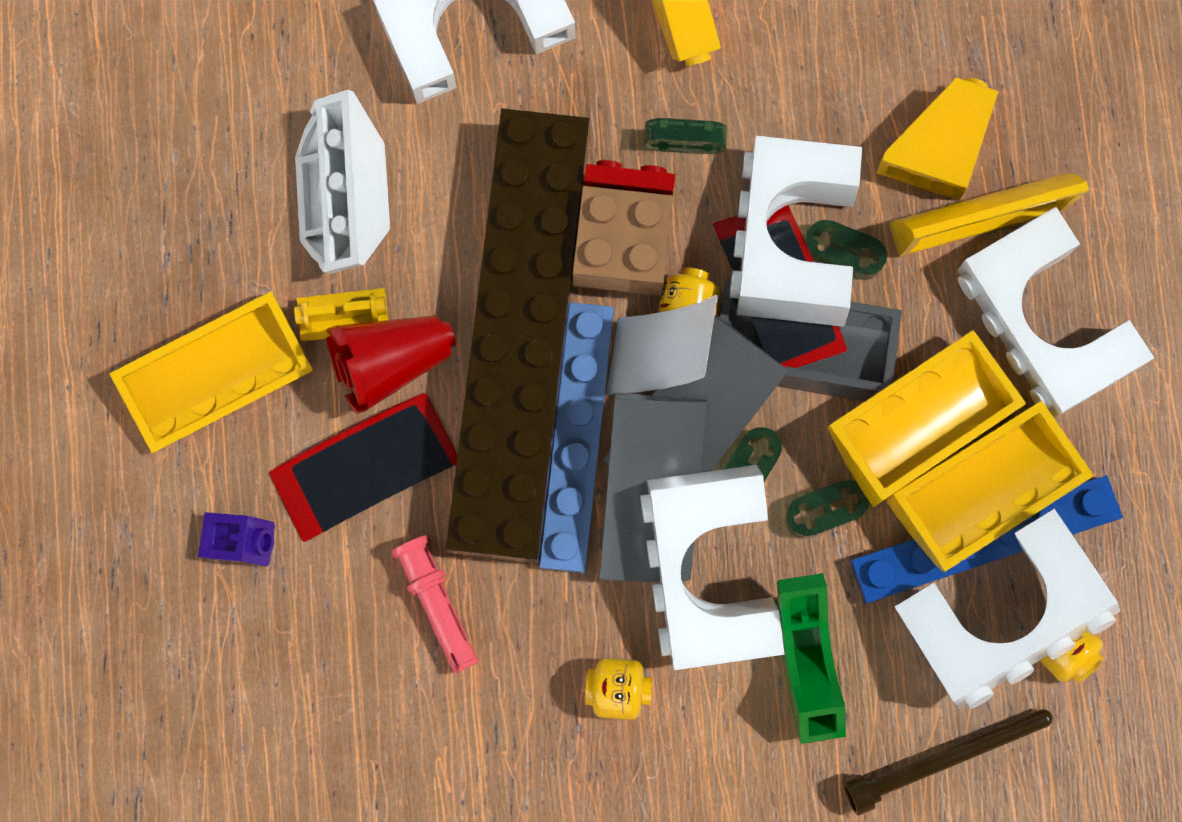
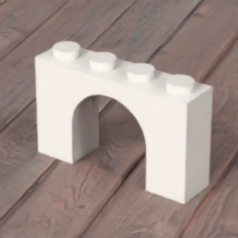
M373 0L377 15L416 103L419 104L457 88L453 70L437 37L440 17L445 9L455 0ZM505 0L517 12L536 55L576 38L575 21L565 0Z
M756 136L753 152H745L743 160L742 178L750 179L749 191L740 192L738 217L746 218L745 231L737 230L734 257L742 258L741 271L732 272L730 298H738L736 315L845 326L851 303L853 267L806 262L788 256L774 244L768 233L766 223L777 210L798 202L853 207L860 184L862 147Z
M1056 207L967 258L957 270L960 275L958 282L962 291L970 300L975 298L984 312L982 320L985 327L993 337L999 336L1007 348L1006 358L1011 368L1018 375L1023 374L1032 388L1030 396L1034 404L1042 400L1054 419L1154 359L1130 320L1095 341L1078 348H1060L1050 345L1036 336L1028 326L1022 310V295L1027 281L1068 257L1080 245Z
M751 465L647 480L649 494L640 495L644 523H653L655 539L646 540L650 568L658 567L660 584L652 585L656 612L664 611L666 628L658 629L662 656L670 655L674 670L784 655L780 613L773 597L729 604H714L694 596L681 581L683 557L689 546L700 535L719 527L768 520L763 474L758 466Z
M1055 509L1014 533L1019 545L1041 576L1047 588L1045 613L1036 628L1025 637L1009 643H990L976 638L961 625L935 583L895 606L941 683L959 709L966 704L972 709L985 703L994 695L991 689L1006 680L1010 684L1023 680L1035 670L1032 666L1034 663L1046 656H1049L1051 660L1057 659L1075 647L1073 640L1087 631L1091 635H1096L1116 622L1114 615L1120 612L1117 600Z

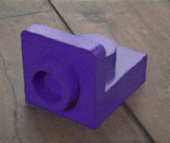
M205 512L198 557L209 560L268 566L274 547L275 523L246 515Z

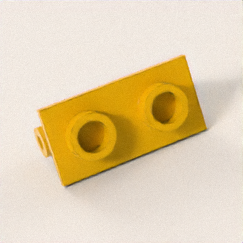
M385 288L297 298V307H294L296 324H299L301 342L326 339V337L330 336L326 329L333 326L388 320Z

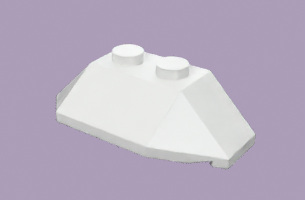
M344 90L313 101L310 110L312 117L304 129L295 156L300 242L311 257L319 263L321 270L328 274L364 265L390 230L385 143L355 93L350 90Z

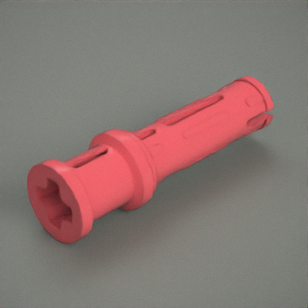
M424 535L393 549L391 554L393 558L399 559L410 582L407 589L413 596H418L439 644L447 657L451 671L455 674L480 661L466 636L467 634L443 583L446 582V574L444 570H438L427 546L430 543L428 535Z

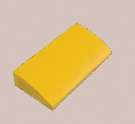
M1063 173L892 221L889 227L898 256L902 257L1028 222L1055 207L1059 212H1064L1089 191L1087 181L1073 173Z
M270 291L109 373L151 453H154L312 372L313 369L274 292Z
M972 330L830 424L828 430L847 467L874 508L1020 409L1026 402L978 335Z
M1041 400L900 489L886 502L915 542L944 573L1094 477V474Z

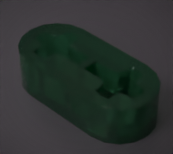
M655 118L645 122L643 144L646 148L655 151L717 154L727 149L728 127L716 121Z
M826 219L817 221L811 225L805 236V243L815 262L853 267L852 277L861 280L872 279L879 275L886 264L887 252L881 241L835 221ZM824 232H828L832 235L831 242L842 247L843 250L834 246H828L826 251H821L818 249L819 241L814 239L813 236L821 237ZM865 248L873 251L871 258L877 261V264L870 262L867 268H863L859 265L860 258L847 251L850 250L857 254H862Z
M756 427L750 430L740 442L725 469L751 466L752 464L748 460L754 448L749 445V442L752 440L758 443L762 438H765L770 442L767 449L773 454L771 457L767 455L761 456L756 464L763 474L765 482L782 451L779 436L773 430L766 427Z
M840 481L794 500L786 510L785 523L788 530L796 537L812 538L856 521L867 511L869 500L856 481ZM845 489L849 495L857 494L859 497V502L854 505L855 513H850L847 507L832 511L829 504L837 502L842 497L841 490ZM804 505L807 511H813L822 507L824 515L812 521L813 529H807L804 523L796 524L794 518L800 513L799 506Z

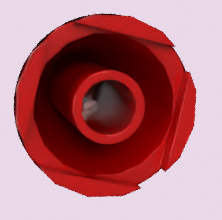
M436 315L337 325L326 329V332L330 335L326 337V345L338 383L343 381L346 388L351 389L352 393L346 394L344 397L352 411L356 414L367 411L450 358L451 347L456 346L454 332L449 322H441Z

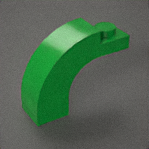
M819 573L777 580L778 600H775V603L779 609L784 646L782 660L800 744L846 737L845 703L837 679L831 649L827 584L824 574Z

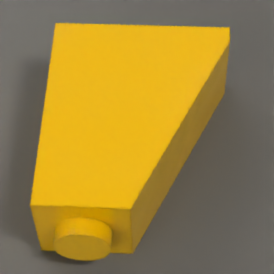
M652 0L673 60L679 62L685 60L686 66H692L712 59L710 52L721 49L708 0Z
M956 77L885 151L876 173L960 200L968 188L999 91L989 88L987 83L976 78L960 79Z

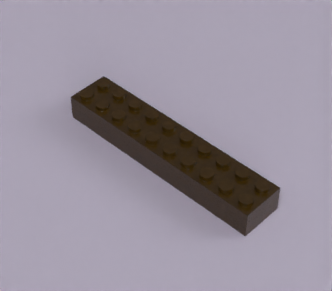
M501 108L446 542V551L449 555L539 565L572 291L573 267L590 137V118Z

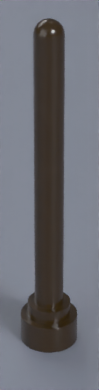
M1040 709L874 779L871 775L864 778L861 774L842 782L846 797L854 813L860 816L874 810L875 804L882 801L881 796L1051 725L1053 716L1050 711Z

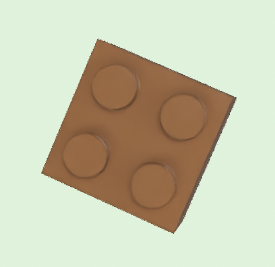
M583 186L573 267V285L576 287L661 296L664 284L673 196Z

